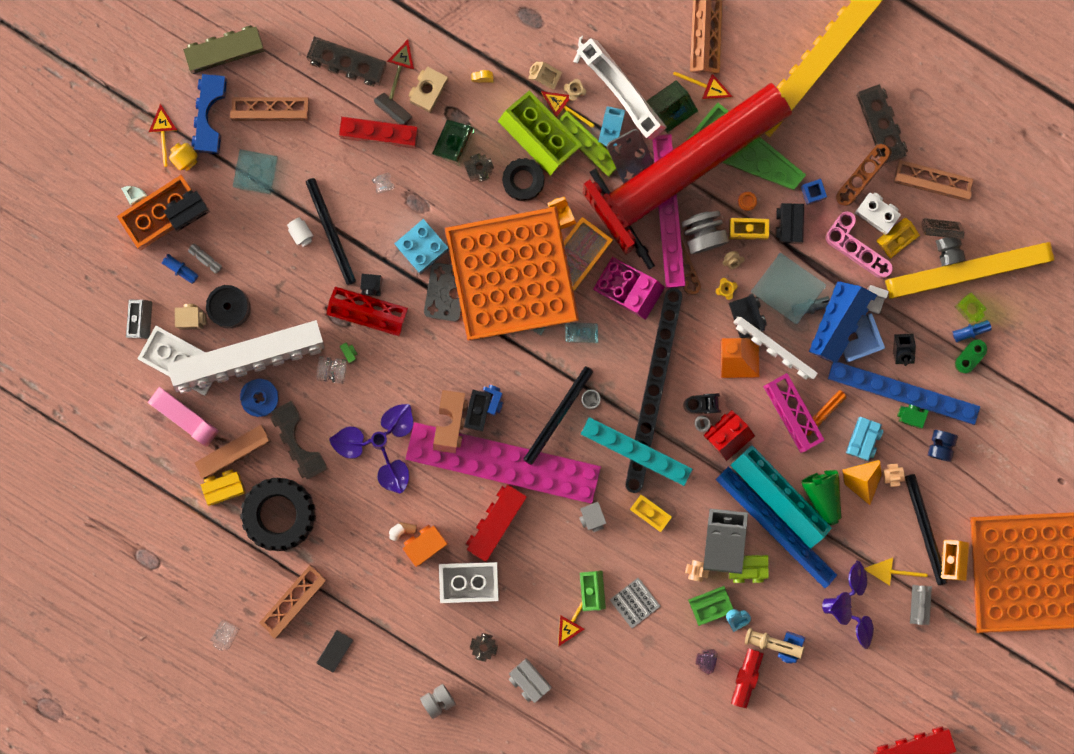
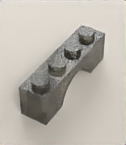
M290 401L271 411L273 415L270 417L275 427L279 426L282 432L279 436L284 444L288 443L291 449L288 451L293 461L297 460L300 466L297 469L301 477H306L309 480L328 470L329 468L320 452L305 451L297 443L295 430L302 418L294 402Z

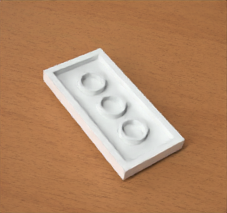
M155 326L137 359L170 377L167 364L206 352ZM210 382V385L204 388L197 386L191 389L206 396L213 382Z

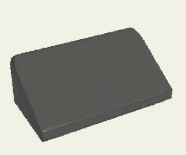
M385 93L374 99L375 105L398 124L406 125L412 118L410 113L394 100H390L389 96Z
M129 299L126 338L149 339L152 301Z
M336 630L316 664L334 673L353 639Z

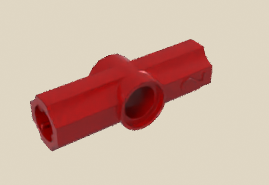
M750 648L747 649L743 665L740 667L736 678V687L731 704L747 709L752 690L755 689L758 681V671L764 653Z

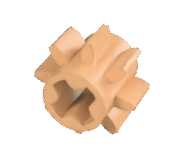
M898 464L887 465L888 469H883L884 483H890V487L900 486V482L905 481L903 467H898Z
M693 560L692 565L687 564L685 573L689 574L688 579L702 582L703 577L708 578L710 570H703L704 563Z

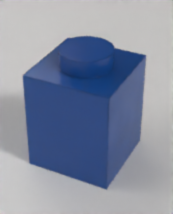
M821 179L801 186L806 205L827 198Z

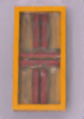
M583 217L564 240L574 292L613 242V239Z

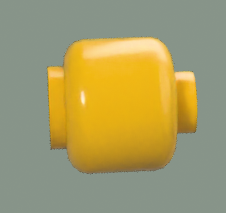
M177 143L170 149L172 153L169 159L180 171H188L198 162L196 160L198 154L188 143L182 145Z

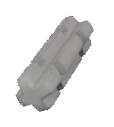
M196 244L190 246L188 252L196 256L205 266L210 267L211 271L217 274L221 270L222 265L214 261L206 252L200 250Z

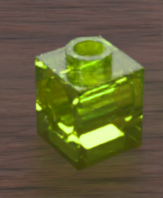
M972 292L968 293L954 306L969 323L980 321L985 316L983 312L987 309ZM969 304H973L976 307L975 314L968 312L967 307Z

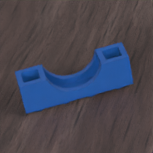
M202 74V79L198 80L200 98L196 99V109H198V117L194 118L196 136H192V147H194L196 152L220 153L221 135L210 127L208 114L212 105L226 96L227 78L225 76Z

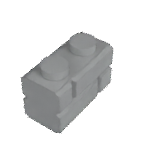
M527 658L509 673L511 676L509 681L515 687L520 686L524 691L521 694L528 702L532 700L535 703L552 688Z

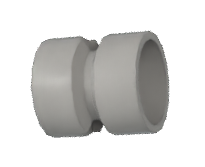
M444 684L435 688L434 693H427L420 698L432 719L441 715L443 709L449 710L456 705Z

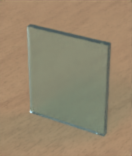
M780 253L755 287L752 288L751 293L797 325L823 289L826 288V284Z

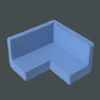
M872 313L859 319L857 323L859 327L855 332L858 339L850 341L843 352L846 363L885 349Z

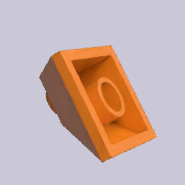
M722 338L720 340L721 378L760 377L759 345L748 338Z

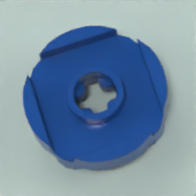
M265 379L249 381L241 390V405L252 416H268L278 405V390L270 381ZM262 392L263 398H265L264 401L256 403L255 394L259 395Z

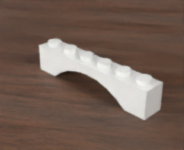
M590 38L577 50L585 62L620 100L646 138L653 140L667 128L597 40Z

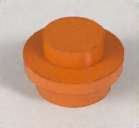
M744 192L738 198V205L745 211L753 210L757 205V198L752 192Z

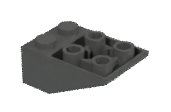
M709 510L703 570L742 574L748 520L747 512Z

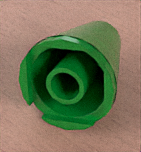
M826 470L824 471L825 474L818 475V473L807 476L801 482L802 487L817 513L829 525L839 523L842 515L838 471Z

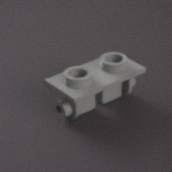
M912 585L910 624L929 625L932 586Z

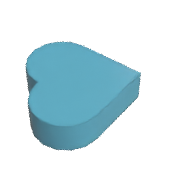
M733 609L727 613L726 619L733 632L749 624L751 616L745 610L738 611Z

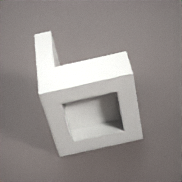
M870 285L867 290L877 294V297L874 301H870L867 308L869 309L868 311L879 314L889 291Z

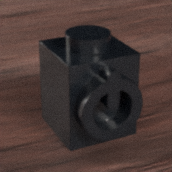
M894 334L893 355L895 364H904V366L915 364L916 344L914 334Z

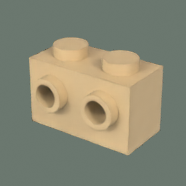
M184 304V308H175L176 328L180 330L203 329V325H206V313L197 305Z

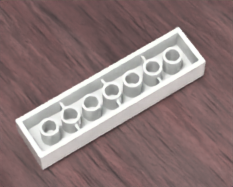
M317 320L172 362L167 364L175 391L183 394L192 391L191 388L199 386V388L209 386L210 382L217 381L220 383L227 381L230 376H245L247 371L255 370V372L266 369L265 366L271 364L273 366L282 365L288 359H292V361L303 358L302 355L308 353L310 355L319 354L324 349V344Z

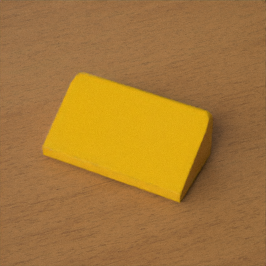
M903 218L891 228L888 234H883L876 242L891 259L919 237L920 234L910 220Z

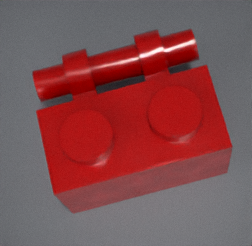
M733 410L727 415L721 416V420L714 426L711 425L703 435L726 461L755 437L750 427Z

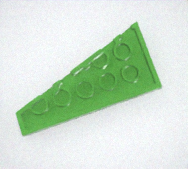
M717 102L687 140L726 114L728 110ZM761 137L722 162L791 190H794L806 176L805 173Z

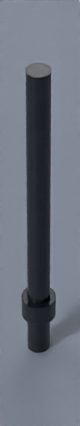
M597 169L590 171L589 173L594 181L600 186L602 194L611 193ZM629 226L628 229L635 237V252L639 258L643 259L649 270L655 267V264L648 255V249L645 245H642L633 228Z

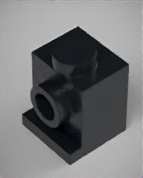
M362 274L361 294L381 296L382 276Z

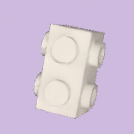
M875 192L873 194L869 193L855 211L856 215L885 235L889 233L901 216L896 206L892 204L887 205L883 202V198Z

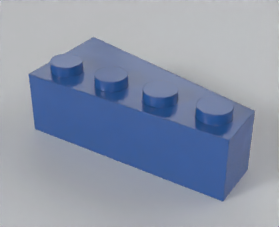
M838 281L809 352L824 360L837 363L850 342L849 336L856 332L859 327L857 325L862 315L865 316L869 310L867 306L871 300L874 301L877 294L861 286Z

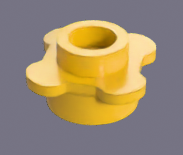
M722 278L715 293L718 296H724L727 300H731L733 292L738 286L735 282L732 283L727 278Z

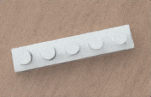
M737 317L733 322L737 325L736 329L744 335L748 333L753 337L751 340L759 346L763 344L768 348L767 352L775 358L778 355L783 359L782 363L790 369L792 367L797 369V374L803 379H814L818 374L742 317Z

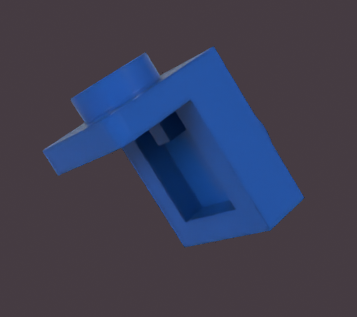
M787 631L784 641L802 647L806 637ZM781 652L778 654V657L782 658L783 662L789 664L796 663L799 659L798 657Z

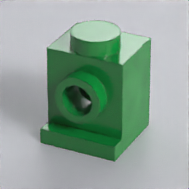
M909 405V407L900 406L897 417H900L898 422L917 429H923L929 410L924 409L920 412V408Z

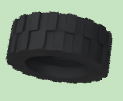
M518 158L515 161L513 160L506 166L503 172V187L506 193L517 201L532 200L543 189V170L532 159ZM525 170L531 173L533 182L529 188L520 189L515 185L514 176L517 172Z

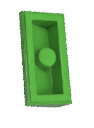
M603 571L581 572L580 584L583 611L606 609Z

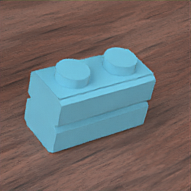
M858 417L846 454L865 461H869L870 458L873 459L877 450L874 447L876 440L880 441L883 434L882 424Z

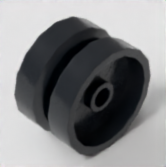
M233 285L216 287L210 292L206 300L208 317L215 324L223 328L233 329L239 327L247 321L250 315L251 304L249 298L242 290ZM228 303H230L231 308L229 310H226L225 307L228 306Z

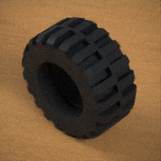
M286 478L263 480L252 487V490L246 494L245 501L242 502L240 518L243 522V530L246 531L250 540L266 550L285 551L295 548L308 538V535L314 528L316 508L312 497L302 485ZM275 496L289 499L296 509V520L293 526L281 533L268 530L263 525L260 517L263 504Z

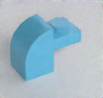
M606 107L598 142L607 146L610 141L620 136L625 110Z

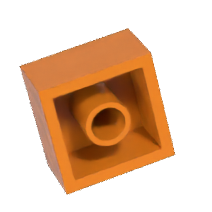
M428 524L419 531L421 533L420 536L417 538L412 536L404 542L405 547L402 549L415 567L421 565L449 544L435 525L431 527Z

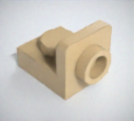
M537 61L530 68L529 79L536 80L550 89H555L562 72L545 62Z

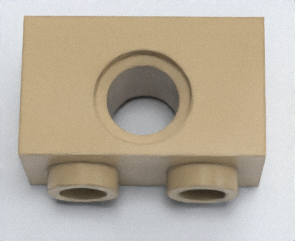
M427 66L425 71L422 70L417 79L419 83L417 87L413 86L408 97H410L411 104L431 113L448 82V77ZM425 85L433 87L432 91L428 94L422 91Z

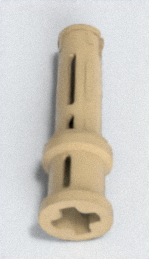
M752 628L748 629L745 638V645L759 646L762 650H766V648L800 659L805 648L771 638L768 633L755 632Z

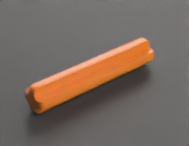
M839 390L813 416L817 427L846 399L847 396L843 391ZM808 430L806 436H810L813 432Z

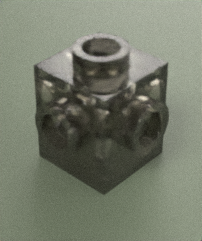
M480 153L470 157V160L464 162L470 182L476 180L483 182L490 179L489 176L492 175L491 170L494 169L491 158L487 159L485 154L482 156ZM478 166L483 167L481 170L476 169Z
M482 633L481 636L477 635L476 639L472 638L470 650H473L472 655H475L476 660L486 662L487 659L491 660L492 656H496L498 645L495 644L496 640L492 639L493 635ZM482 644L487 645L486 651H481L480 646Z

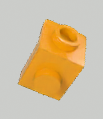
M566 197L556 198L548 203L549 208L557 206L561 230L576 224Z

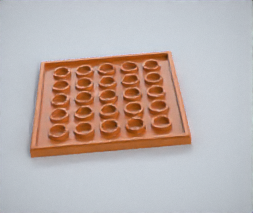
M557 206L445 228L468 341L579 320Z
M1074 512L970 517L977 633L1074 628Z

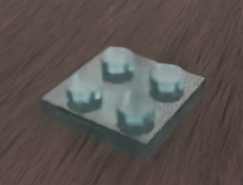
M240 149L233 188L271 194L278 157Z

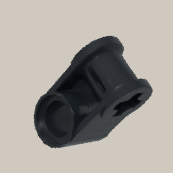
M720 393L690 396L684 401V409L691 414L721 413L718 402ZM691 399L695 400L698 404L695 410H691L688 407V402Z

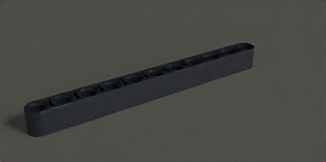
M670 288L664 296L634 438L638 442H645L650 448L682 301V293L677 288ZM671 292L677 293L678 301L671 302L668 299V294ZM666 311L674 313L675 318L672 321L665 319L664 313ZM664 329L668 330L671 334V337L667 340L662 339L660 336V332ZM657 349H665L667 352L666 357L659 358L656 355ZM654 367H660L663 370L661 377L653 375L652 370ZM652 385L657 386L659 389V393L656 396H652L648 392L649 387ZM647 404L655 407L654 414L648 415L645 413L644 408ZM643 423H648L651 426V431L647 434L643 433L640 429ZM630 459L625 487L628 492L637 493L643 487L647 467L643 466L641 471H635L632 467L634 461ZM631 479H636L639 482L637 490L629 488L628 484Z

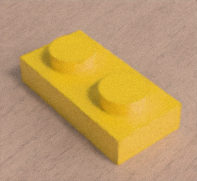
M641 494L629 509L659 532L664 529L672 516Z

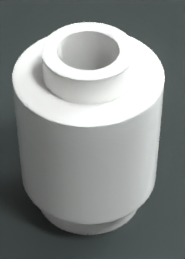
M300 217L287 224L288 232L297 246L302 245V247H305L312 242L311 238L314 235Z

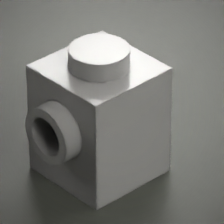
M599 502L580 508L583 516L579 518L583 528L587 527L588 530L592 529L593 532L604 529L603 525L606 524Z

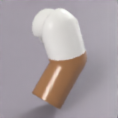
M400 522L390 529L389 537L392 541H397L403 533L415 534L417 525Z

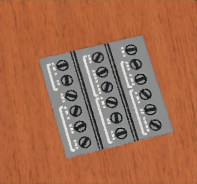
M639 578L610 599L631 628L635 627L660 607Z

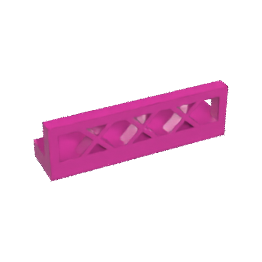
M787 373L763 386L800 453L824 441L821 432ZM785 379L788 384L787 393L780 391L776 383ZM789 397L795 398L798 402L796 409L788 406ZM798 413L805 415L807 418L806 426L800 425L797 422ZM808 430L814 432L818 440L811 444L806 438Z

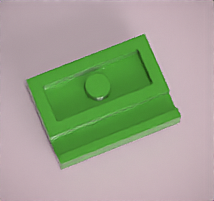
M725 586L688 599L698 626L726 616L730 610H733Z

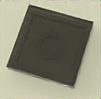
M922 219V228L925 235L964 239L965 232L960 222Z

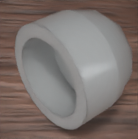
M701 415L695 419V427L698 431L705 432L710 428L711 423L708 417ZM700 419H703L704 427H701Z

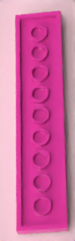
M414 422L405 460L590 504L593 502L601 466L540 452L534 463L529 465L524 461V457L529 449L459 433V436H462L461 447L456 448V453L433 450L436 427Z

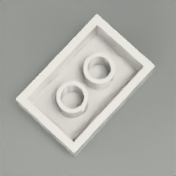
M497 562L439 564L440 603L499 601Z

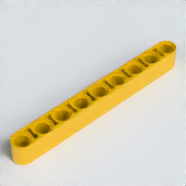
M1046 242L885 280L887 291H889V299L1044 264L1055 261L1051 242Z

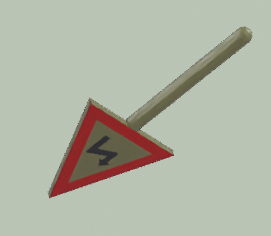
M408 39L387 61L398 65L389 97L390 100H393L401 68L405 67L414 70Z

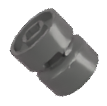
M960 235L949 236L935 241L938 251L942 253L939 256L942 267L966 261L964 251L960 249L962 246Z

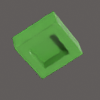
M344 343L340 346L350 364L357 360L355 356L358 354L353 345L349 346L347 343Z

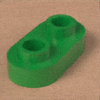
M973 340L966 346L955 360V368L958 372L966 374L976 367L987 353L985 342ZM975 346H980L981 351L979 353L975 351ZM964 360L968 361V367L962 365Z

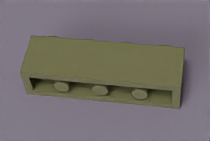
M252 25L246 26L237 33L230 31L224 33V37L221 38L211 37L206 39L205 43L198 44L196 42L187 45V48L183 50L190 72L192 74L265 52L257 27Z

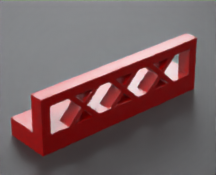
M335 286L328 303L326 315L400 336L408 308ZM339 294L345 296L346 299L341 300L335 297ZM359 300L364 302V304L358 305L354 301ZM374 306H379V307H381L383 310L378 311V310H375L373 307H374ZM396 311L402 313L401 317H398L393 315L391 312Z

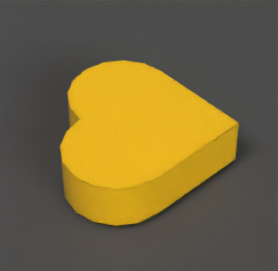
M489 70L474 72L471 74V81L476 83H494V75Z

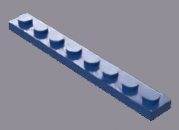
M832 362L827 378L834 382L926 409L975 425L980 410L978 405L840 362Z
M728 466L715 480L824 588L828 587L837 574Z

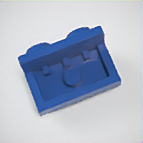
M490 384L488 388L484 386L483 392L493 395L487 413L495 416L496 412L500 413L504 403L501 401L503 393L496 386Z

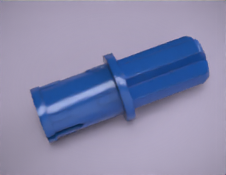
M167 254L163 259L162 264L174 271L176 276H181L191 284L195 283L198 279V274L186 267L184 262H179L170 254Z
M986 320L974 325L968 324L967 327L952 332L957 343L971 337L974 339L976 335L991 331L992 327L990 322Z

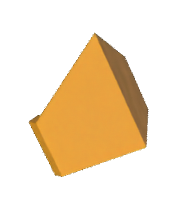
M880 460L842 470L844 484L869 505L872 503L882 476Z

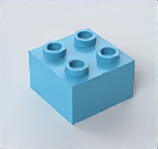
M424 219L394 243L419 274H422L449 251L446 244Z

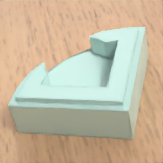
M133 186L121 188L131 206L147 197V194L140 188Z

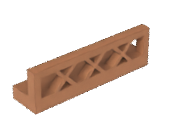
M693 0L690 72L720 73L723 0ZM712 1L716 2L715 11L711 7ZM712 20H713L714 23H715V29H714V30L711 28V21H712ZM711 39H712L713 42H714V48H713V49H712L711 46H710V40H711ZM710 58L713 60V68L709 67Z
M232 98L230 119L232 121H309V98ZM236 102H245L249 108L246 111H236ZM258 102H264L268 106L265 111H256L253 107ZM277 102H283L287 106L284 111H275L272 107ZM296 102H304V111H294L291 107Z
M899 160L893 183L967 202L971 198L972 192L970 191L973 179ZM902 165L910 167L913 174L911 176L900 174ZM926 171L932 179L929 181L920 179L917 174ZM940 176H945L950 184H939L936 179ZM960 180L968 182L966 190L956 188L955 183Z
M262 425L254 428L196 461L195 465L200 472L201 479L212 476L270 443L271 440Z
M309 565L259 624L276 639L325 584L327 579ZM311 571L318 578L313 584L306 585L305 576ZM296 587H303L304 594L300 599H293V590ZM291 601L289 612L280 614L281 603ZM278 616V624L274 629L265 623L269 617Z

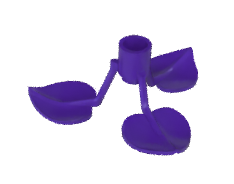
M410 404L397 405L387 410L381 418V426L388 431L375 432L371 439H368L366 442H363V433L356 427H345L329 438L333 449L341 456L349 459L359 457L362 454V446L372 443L375 449L382 450L387 465L382 466L378 471L377 479L379 484L389 491L399 494L404 492L409 481L408 468L401 460H395L390 463L385 447L387 446L386 436L391 432L396 437H403L411 432L413 417Z
M856 560V563L851 567L848 578L852 591L850 593L843 592L836 598H825L822 608L825 614H832L842 625H847L851 619L858 622L856 626L857 639L864 649H868L874 633L873 622L868 616H863L862 619L853 616L851 610V596L856 593L859 596L863 595L867 587L866 571L861 562Z

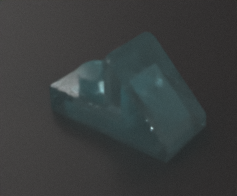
M565 323V342L598 343V324Z

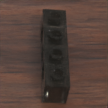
M315 36L306 57L310 65L314 67H327V71L331 73H344L346 78L354 81L357 78L364 80L363 83L371 87L375 85L380 86L387 67V63L384 60ZM332 53V60L325 61L323 59L324 54ZM344 59H350L351 65L343 67L341 62ZM362 65L369 66V71L365 74L359 72V68Z
M879 84L859 91L856 96L875 146L886 144V138L894 140V146L890 147L891 156L884 165L905 158L908 149L905 142H901L899 136L901 130L892 118L894 117V111L886 102L888 96L885 88H881ZM873 102L881 105L880 111L873 110ZM885 120L888 124L887 129L880 128L878 122ZM885 148L878 149L879 158L881 156H886Z

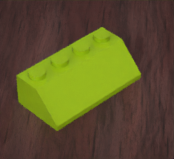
M530 90L506 109L498 120L507 132L550 176L582 146Z

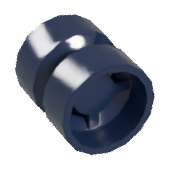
M934 430L931 439L933 444L929 446L927 456L952 462L954 454L952 447L956 446L958 436Z

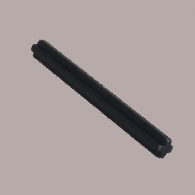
M315 178L308 179L306 181L307 188L347 285H352L356 283V279Z
M585 366L524 457V461L527 464L532 465L593 374V370Z
M910 474L905 476V480L937 585H944L948 583V580L940 577L942 575V561L916 475Z

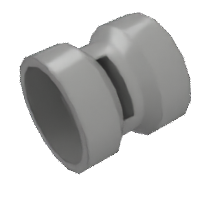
M595 390L585 391L581 398L583 406L587 409H595L601 401L599 393Z

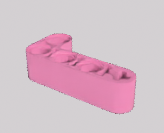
M843 212L827 232V243L878 278L889 276L892 272V264L848 234L854 226L856 218L851 212ZM843 216L850 218L851 224L849 226L842 224L841 218ZM832 232H837L840 235L839 241L835 242L831 239L830 235ZM847 243H853L855 245V252H849L847 250ZM866 253L871 256V263L863 261V254ZM877 259L879 262H877L876 264L880 267L885 265V270L887 272L880 273V268L878 266H874L873 268L871 266L876 262Z
M161 387L157 389L148 401L151 406L192 435L195 440L208 447L219 432V430Z

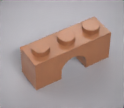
M442 390L439 414L449 416L452 423L446 427L436 426L433 450L456 453V448L461 447L462 436H459V430L464 429L465 418H462V412L467 411L468 400H464L465 393Z

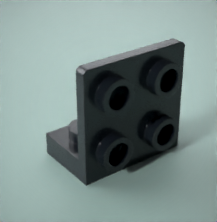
M753 293L745 298L728 303L734 321L737 317H742L761 332L765 330L767 322L764 315H760V301L758 297H754ZM738 331L740 338L750 337L748 333L744 335Z

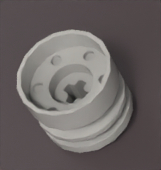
M720 211L699 213L681 223L682 228H692L685 231L684 234L694 235L695 237L687 242L691 254L708 251L729 243L726 230L716 231V227L723 224V221H713V219L721 216Z

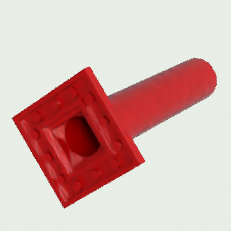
M769 83L611 193H606L602 196V190L596 181L592 182L589 179L583 184V194L625 255L633 250L635 244V237L628 229L629 226L792 115L791 108L785 98L781 97V92L776 86Z

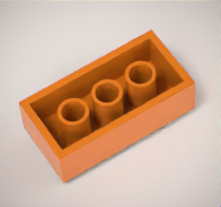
M179 175L117 216L137 249L143 250L174 229L164 210L167 209V204L174 200L177 202L182 200L183 195L192 190L182 175Z

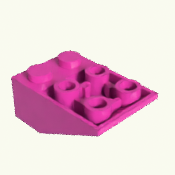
M614 257L610 259L593 288L594 291L645 320L665 289L656 279Z

